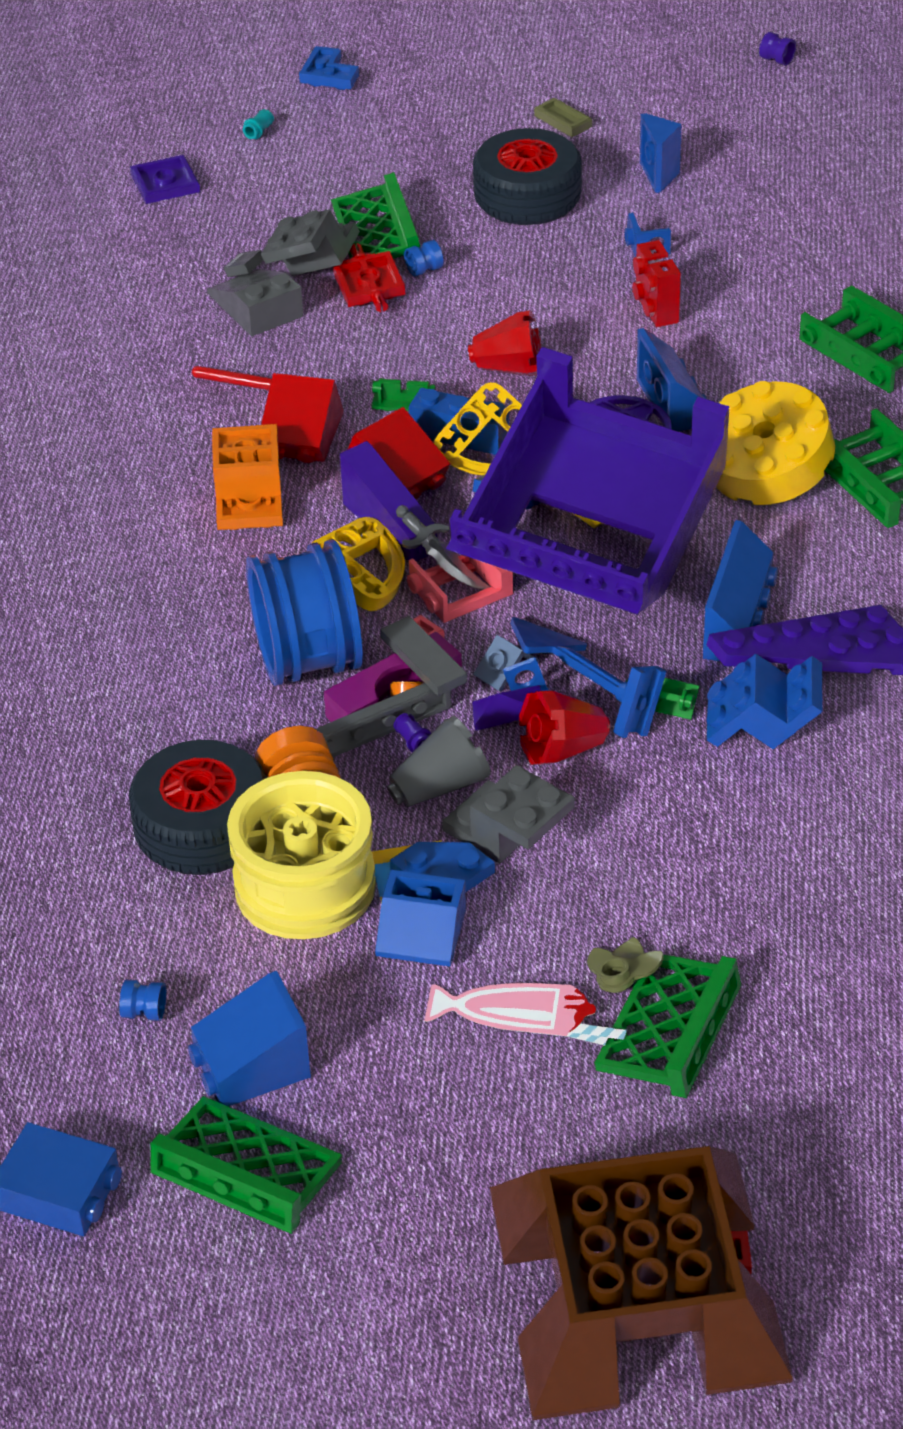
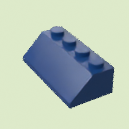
M735 520L705 606L703 659L719 661L706 645L709 634L762 625L764 610L761 609L768 608L771 596L769 586L774 587L776 584L778 567L773 566V551L740 520Z

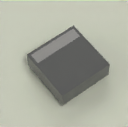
M255 250L239 253L224 267L227 277L250 274L264 261L261 256L262 251Z

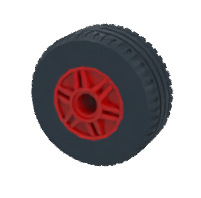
M522 128L496 134L480 146L473 158V190L475 200L488 215L510 224L537 225L557 220L569 213L580 200L582 193L581 154L570 140L553 131Z
M217 740L185 741L157 752L137 771L129 789L134 837L139 848L155 863L168 870L183 874L204 875L233 868L234 861L230 853L227 828L230 810L238 797L249 787L267 778L262 766L246 751L232 744Z

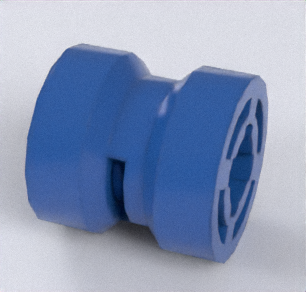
M435 240L424 242L421 247L412 246L406 248L404 251L405 264L410 274L414 277L424 274L428 269L434 271L443 267V253Z
M125 979L120 993V1016L122 1018L134 1019L144 1013L148 1020L162 1021L167 999L166 984L153 981L149 985H144L138 980Z

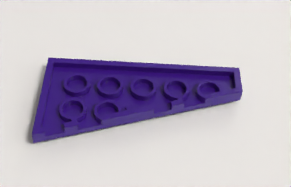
M882 605L711 633L706 644L724 666L736 667L739 663L745 662L754 654H757L769 663L785 664L786 668L791 670L795 665H800L810 656H813L822 662V671L870 674L873 668L888 669L892 675H903V628Z

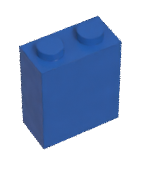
M27 1122L0 1166V1211L84 1237L92 1222L96 1223L100 1219L104 1208V1201L110 1190H116L120 1183L122 1168L118 1164L116 1148Z

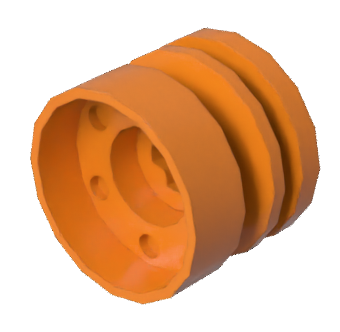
M298 725L276 731L260 744L255 753V759L262 766L267 778L294 771L322 772L341 778L323 734L313 727Z

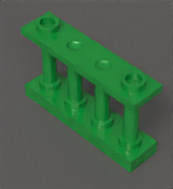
M851 285L843 290L842 309L820 321L806 312L801 314L799 340L890 394L894 391L895 373L903 367V353L890 361L885 360L878 354L892 346L903 351V315ZM847 319L858 324V326L844 334L833 329V327ZM870 332L881 338L866 348L855 342Z
M876 408L871 410L869 429L839 441L834 439V459L830 460L824 471L888 529L898 525L900 508L903 505V490L896 493L886 486L903 479V431ZM871 441L877 442L882 447L859 458L849 452V450ZM891 458H895L901 464V466L879 475L873 474L868 469V467Z

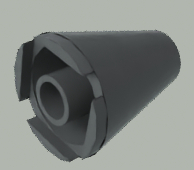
M456 716L445 719L389 776L391 784L387 786V790L397 805L403 802L406 807H410L484 781L485 778L491 775V770L480 746L475 748L469 739L473 735Z

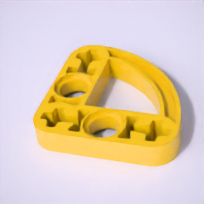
M493 382L486 383L479 388L437 435L434 444L440 450L443 446L440 442L441 438L450 439L455 433L450 430V427L455 424L459 432L468 436V439L463 442L461 437H459L454 443L457 449L454 453L451 451H447L445 454L441 453L451 463V466L470 474L482 476L486 474L491 463L473 461L459 454L492 418L508 432L510 426L506 422V415L510 410H520L522 404L501 385ZM487 389L491 392L496 389L499 392L497 399L504 404L506 399L512 402L511 405L503 410L500 417L494 413L500 409L494 403L486 405L483 402L486 398L483 394L484 390ZM473 412L478 416L479 425L476 429L469 431L461 426L460 420L464 413Z
M362 517L312 542H317L321 549L327 540L334 539L338 543L348 572L354 576L353 578L350 577L356 604L359 607L368 611L380 610L391 602L397 594L405 571L404 554L396 538L380 521L371 517ZM339 541L349 543L352 547L342 545ZM377 548L387 565V579L382 583L354 559Z

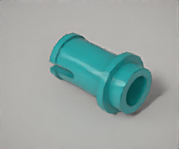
M262 109L253 118L245 120L243 123L244 135L248 139H259L263 135V131L273 124V114L267 109Z

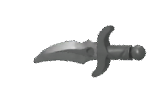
M405 505L397 507V516L403 518V523L417 536L413 540H403L402 547L416 549L423 545L426 553L433 556L437 560L438 565L457 580L482 590L491 587L469 570L455 552L446 550L448 544L440 541L435 536L436 533H447L449 526L440 523L425 526L411 511L409 512Z

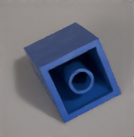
M277 971L267 974L191 1027L193 1044L188 1045L190 1059L195 1068L201 1066L204 1072L201 1074L208 1096L215 1094L217 1101L228 1107L311 1077L306 1025Z

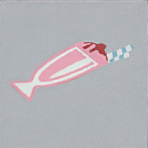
M507 983L488 985L471 989L458 996H453L442 987L433 984L431 985L424 1019L426 1022L433 1021L448 1012L455 1011L467 1020L489 1027L567 1036L604 1046L608 1038L624 1040L627 1031L581 1024L586 1016L593 1015L596 1012V1007L594 1004L589 1003L586 996L577 988L564 984Z

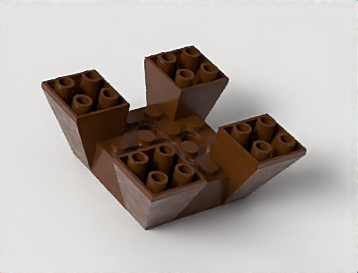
M712 1146L565 1165L538 1169L490 1187L503 1265L551 1259L557 1285V1291L518 1336V1346L532 1420L619 1408L616 1342L692 1332L706 1395L793 1382L774 1301L737 1259L731 1231L754 1230L755 1226L736 1153Z

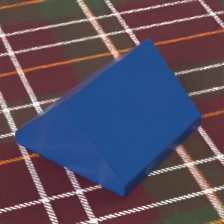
M644 113L641 114L640 165L655 193H659L680 173L682 124Z

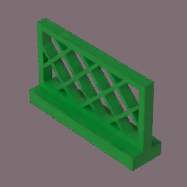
M394 172L383 175L385 184L331 199L338 223L345 225L352 219L359 221L356 224L360 231L358 236H363L364 238L360 242L354 241L353 244H355L356 249L358 243L362 246L364 252L370 254L390 251L392 258L395 259L404 256L406 248L412 246L420 247L416 230ZM383 195L377 202L370 200L371 198ZM347 205H353L350 210L341 208ZM362 208L370 209L366 214L359 212ZM379 211L386 213L383 217L375 216ZM368 223L375 225L371 230L364 228ZM385 227L392 229L388 234L381 232ZM374 239L381 241L377 246L370 244ZM390 243L401 245L391 249L387 248ZM349 250V252H348L349 258H352L353 255H352V253H351L350 250Z
M663 954V962L660 967L672 969L675 973L656 980L654 973L648 977L637 979L612 1027L625 1030L627 1026L642 1020L647 1028L629 1036L626 1033L624 1040L608 1038L594 1062L596 1071L670 1086L672 1096L687 1099L741 987L736 958L722 956L718 964ZM698 975L710 977L707 982L692 987L688 979ZM678 983H682L686 989L670 997H667L663 991ZM657 993L661 1000L642 1008L639 1003L640 1000ZM693 1000L696 1006L690 1011L679 1015L674 1008ZM668 1010L672 1018L653 1025L649 1017ZM679 1027L682 1032L681 1036L665 1043L660 1035ZM654 1038L658 1046L639 1054L634 1045ZM627 1048L632 1054V1057L623 1061L610 1060L612 1054ZM662 1056H665L668 1060L664 1070L649 1068L645 1064Z
M205 1096L193 1106L167 1136L159 1133L150 1143L152 1174L290 1234L300 1225V1213L342 1164V1154ZM205 1113L220 1118L221 1122L200 1125L199 1119ZM248 1130L255 1133V1137L235 1140L233 1132ZM225 1133L228 1140L207 1144L204 1136ZM197 1138L200 1146L191 1147L179 1141ZM282 1144L290 1148L289 1152L270 1155L267 1146ZM260 1148L262 1156L241 1159L239 1151ZM232 1152L234 1161L225 1162L213 1155ZM317 1159L325 1163L323 1167L305 1170L302 1161ZM295 1163L298 1171L277 1175L274 1166ZM267 1167L269 1176L260 1177L248 1170ZM302 1183L304 1189L301 1193H298L284 1186Z

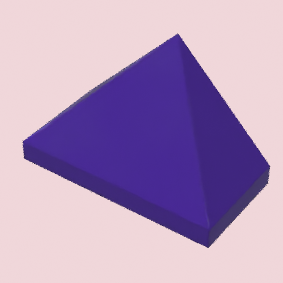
M540 685L497 693L473 701L475 730L478 731L518 721L526 694L542 691Z

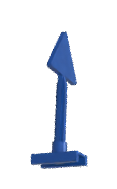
M517 617L511 618L510 625L524 653H553L564 663L615 695L616 699L621 702L613 729L615 734L621 738H627L629 732L648 736L667 671L659 666L632 667L628 682H623L576 652L586 651L587 643Z

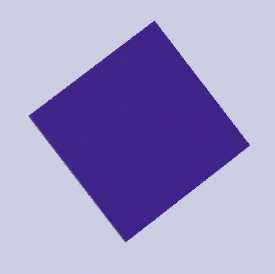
M184 155L130 166L131 176L145 204L200 192V184Z

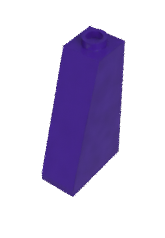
M365 441L340 453L343 505L358 518L371 517L380 521L396 538L403 551L404 558L408 562L412 558L417 562L429 556L423 545L416 549L402 547L403 540H413L417 536L403 523V518L397 516L396 509L398 506L405 505L409 512L411 511L425 526L435 524L434 521L372 445Z

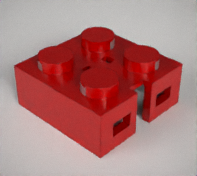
M660 240L637 244L636 257L633 258V268L636 274V282L632 284L633 295L636 300L641 302L646 317L651 318L656 328L679 323L681 272L672 259L661 261V258L668 257V252ZM667 267L668 270L663 271L662 268Z

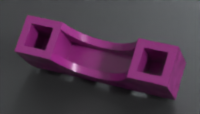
M434 632L429 636L462 668L461 652L439 633ZM396 653L325 690V716L332 722L382 701L390 694V684L392 682L423 681Z

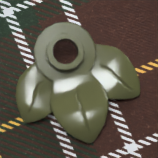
M632 937L612 952L602 948H593L588 956L587 965L589 970L597 975L598 986L603 991L619 993L629 988L635 980L648 977L656 972L661 966L664 956L662 951L644 953L637 938Z

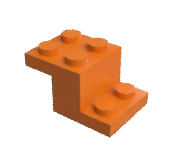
M277 424L212 428L217 530L283 526Z

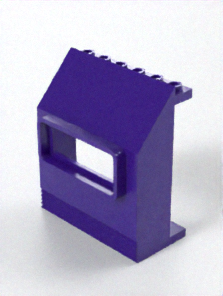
M541 347L537 354V378L465 514L462 517V510L455 508L450 517L451 540L446 550L638 615L665 594L718 484V480H720L725 469L730 407L697 397L693 405L692 435L690 436L573 398V356ZM534 500L651 539L652 542L640 567L636 569L517 529L516 527L529 502Z

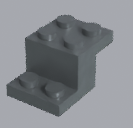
M330 209L320 212L312 210L304 216L296 218L289 216L279 221L273 235L268 239V243L263 249L261 256L266 264L283 260L291 276L341 265L360 231L355 222L345 225L337 223Z
M516 765L496 783L490 780L485 782L442 820L443 831L463 843H471L490 859L500 864L520 845L529 850L575 808V797Z

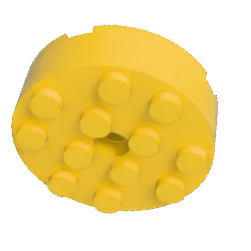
M759 381L754 385L744 387L724 396L719 402L730 407L726 466L716 485V488L725 496L735 501L737 498L750 500L753 502V505L777 504L802 495L825 476V468L830 460L834 459L835 440L825 405L811 390L789 382Z

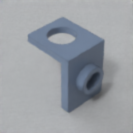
M496 635L473 675L501 692L507 684L503 669L519 663L522 657L530 659L535 656L524 653L522 648Z

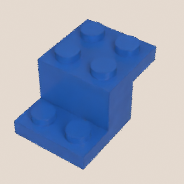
M754 654L747 661L739 663L732 673L722 681L715 682L708 691L707 741L718 747L737 731L743 729L770 748H776L823 712L822 662L810 656L800 665H795L788 674H785L757 654Z

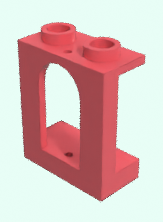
M464 555L458 556L472 572L476 571L491 587L452 603H448L447 595L439 586L456 578L444 571L439 565L423 570L413 558L410 559L407 583L410 590L422 598L427 609L431 613H435L443 623H446L512 595L513 572Z

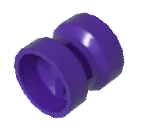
M767 32L760 43L759 55L763 59H775L778 64L787 66L794 57L796 41L788 37L782 39L776 33Z

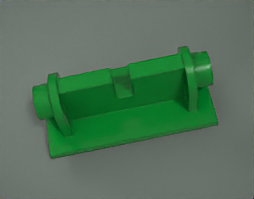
M379 378V381H373L372 393L375 394L371 409L396 411L404 407L406 411H409V405L420 388L436 390V385L430 384V381L407 380L406 390L401 389V380Z
M665 678L655 711L692 720L700 686Z

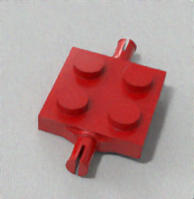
M357 243V249L355 244H353L350 248L353 257L343 261L341 265L333 266V273L348 307L361 306L373 302L376 311L381 313V308L383 312L388 308L385 299L406 295L405 284L390 251L365 254L360 244Z

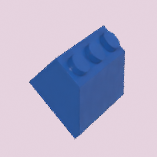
M645 328L638 329L636 380L648 400L660 406L668 414L672 430L679 432L692 429L693 405L697 397L707 399L705 394L700 393L694 376L688 374L684 360L677 356L670 345Z

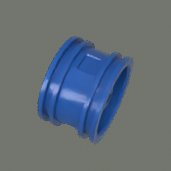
M334 539L325 541L322 549L317 542L311 543L307 546L306 552L298 555L276 557L275 553L271 551L263 555L262 561H259L256 555L246 558V578L252 618L264 666L273 686L282 685L284 677H287L291 683L300 681L301 673L331 667L334 673H340L344 671L345 664L351 670L361 668L363 660L362 636L355 595L344 556Z

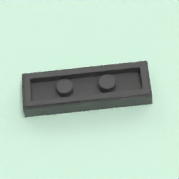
M410 616L380 629L381 639L437 696L467 683V673Z

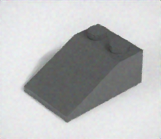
M257 269L250 274L241 275L207 288V293L251 337L304 317L301 286L286 272Z

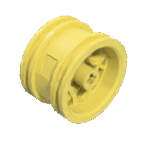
M294 771L265 778L249 787L238 797L230 810L227 822L230 853L234 861V889L238 907L254 926L268 934L283 938L303 940L320 938L350 926L367 911L374 898L376 887L375 865L371 852L373 841L370 807L363 794L352 784L337 776L322 772Z

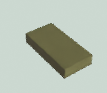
M555 97L534 108L535 117L570 137H574L592 128V118Z

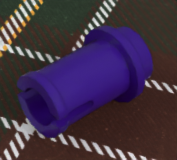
M408 713L399 715L393 724L394 729L405 739L406 746L412 753L431 734L430 730L422 728L410 713L409 715Z

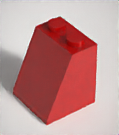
M273 373L261 425L277 424L279 459L286 457L295 458L305 463H312L314 461L325 462L344 411L335 380Z
M404 407L355 433L348 447L350 449L365 441L369 442L416 500L421 496L422 492L429 488L435 490L445 482V475L451 464Z

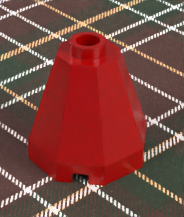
M530 310L517 312L473 336L472 344L468 345L470 362H476L477 368L483 370L537 376V354L541 349V339L538 328L532 329L530 323L536 321L535 315Z
M556 691L527 693L519 714V726H526V735H520V745L531 765L557 763L604 744L611 728L610 720L601 707Z

